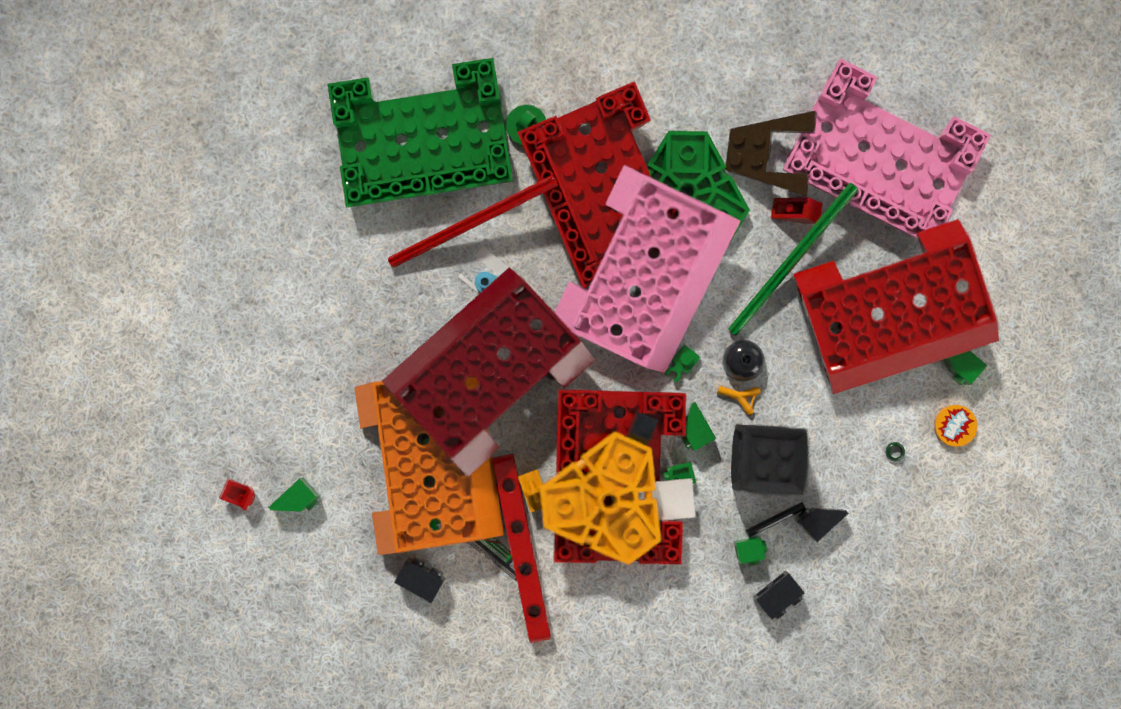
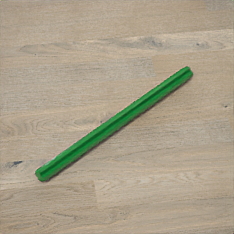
M849 183L784 260L730 325L728 330L732 334L738 335L857 193L858 187Z

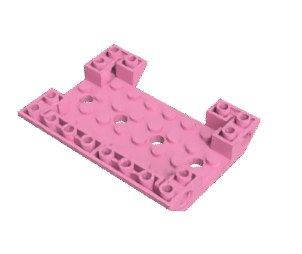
M840 58L812 111L817 112L815 134H799L787 157L783 171L787 173L809 174L810 185L836 198L849 183H853L858 187V191L848 204L918 239L917 232L947 223L953 211L951 206L966 176L973 172L991 134L955 116H952L939 137L865 101L878 77ZM829 123L832 131L824 133L821 130V124ZM859 142H866L869 150L861 152L858 149ZM901 160L906 164L905 171H898L896 169V161ZM935 179L942 181V190L934 189L933 181Z
M624 165L606 202V205L624 214L589 289L569 281L555 313L574 334L645 368L665 373L740 220ZM676 207L679 210L680 214L677 219L671 220L667 217V210L669 208ZM651 247L659 248L660 256L656 259L650 258L648 256V249ZM639 286L642 291L641 295L632 297L629 294L630 287ZM612 325H621L623 332L620 335L612 334L610 330Z

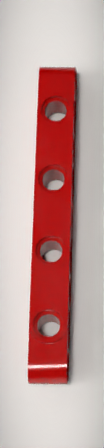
M514 454L492 457L529 642L535 643L551 639ZM512 480L515 484L514 490H505L503 487L504 481ZM516 521L523 524V530L518 533L512 530V523ZM522 564H529L532 567V571L529 574H524L521 572L520 566ZM537 606L541 612L539 615L533 616L529 613V608Z

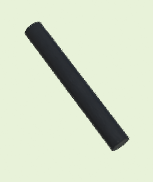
M800 502L747 529L746 532L750 538L802 512L806 507L803 502Z

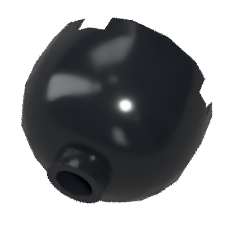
M739 340L726 348L722 364L725 372L731 378L737 381H749L755 379L762 372L765 365V356L762 349L756 343L750 340Z

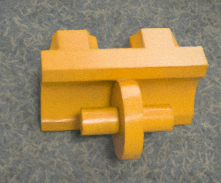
M538 469L518 476L530 512L542 509L539 487L543 485Z

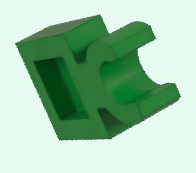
M684 344L671 360L675 366L668 368L665 375L667 376L671 371H674L676 378L673 382L676 383L681 378L682 370L688 374L701 357Z

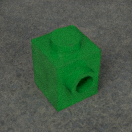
M755 536L733 541L738 563H748L751 566L760 564V560L766 559L764 553H767V546L765 540H761V537Z

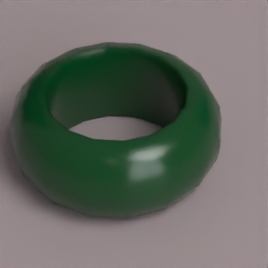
M892 442L887 445L885 453L888 459L896 462L905 456V448L899 442ZM893 446H898L901 449V454L897 458L892 457L890 454V449Z

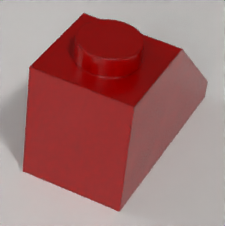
M809 197L774 198L771 219L815 224L821 217L823 203Z

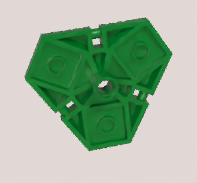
M707 131L667 132L647 165L651 178L656 172L661 175L659 182L679 192L683 188H689L692 191L691 198L740 220L733 235L734 237L750 209L732 176L727 175L725 171L726 165ZM718 174L720 180L715 183L712 176Z

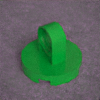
M524 104L517 106L510 112L506 120L508 136L514 143L523 146L517 132L546 120L544 113L533 105Z

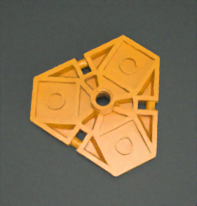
M613 432L580 456L581 459L578 462H572L539 487L543 527L582 545L583 543L589 544L591 549L629 565L661 541L657 499L653 498L652 492L656 490L652 448ZM587 466L590 472L583 475L580 470ZM638 492H644L645 499H638ZM606 495L613 497V502L610 506L603 505V498ZM590 528L596 530L593 537L588 535Z

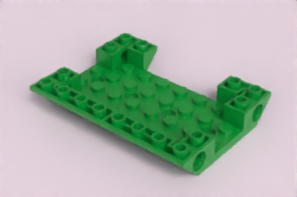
M494 58L452 64L456 89L375 102L369 77L327 84L333 125L337 129L342 162L340 172L346 208L513 182ZM481 122H487L490 125L487 132L483 133L478 130V125ZM441 128H445L449 132L445 139L437 137V131ZM399 135L407 136V142L404 145H398L396 138ZM359 141L366 143V149L362 152L355 150V145Z

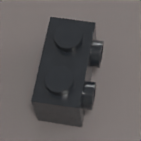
M413 557V559L408 558L394 583L432 603L446 578L442 576L443 573L433 567L432 569L425 567V563L416 557Z
M785 570L755 594L753 598L767 616L773 620L774 618H781L786 613L785 609L790 605H797L803 599L802 596L805 592L790 573Z

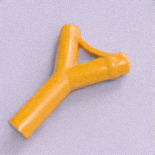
M719 385L717 393L737 400L744 409V412L750 416L754 413L752 409L753 401L761 393L759 387H753L738 392ZM753 396L751 404H749L745 398Z

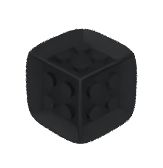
M736 424L731 458L732 489L757 494L803 496L808 478V430L806 428Z

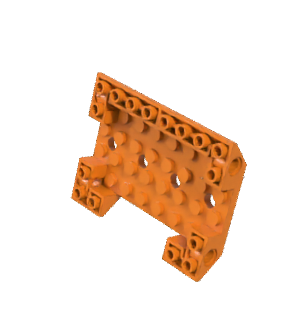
M470 377L466 380V387L468 389L477 387L478 380L476 378ZM382 381L354 387L360 429L378 426L390 510L372 512L378 555L470 542L504 535L492 455L470 476H467ZM441 406L436 407L433 410L434 417L437 419L443 418L445 409ZM422 433H426L429 436V443L424 446L418 442V436ZM429 475L433 476L436 480L432 488H427L424 485V479ZM434 518L442 522V527L438 531H434L430 527V522Z

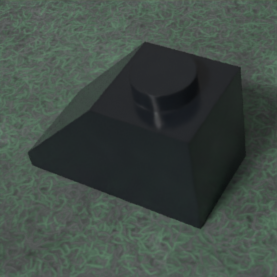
M635 410L625 437L647 446L658 420Z
M812 507L809 510V508H806L798 515L800 519L797 523L814 541L819 542L849 513L843 509Z

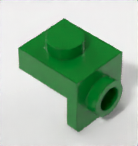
M691 461L666 467L667 472L663 473L665 481L692 479L693 483H696Z

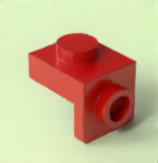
M227 478L219 498L220 500L240 506L241 509L246 511L248 506H251L255 500V491L248 485Z

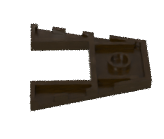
M810 111L731 128L725 170L807 197L809 174L768 172L773 132L815 134L817 112Z

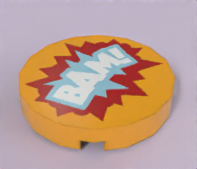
M961 405L946 406L938 412L934 420V432L938 439L944 444L953 447L964 446L971 442L978 428L977 419L973 412Z

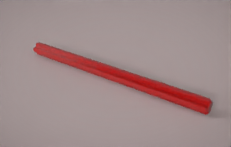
M551 175L388 257V262L391 267H397L557 187L558 182Z

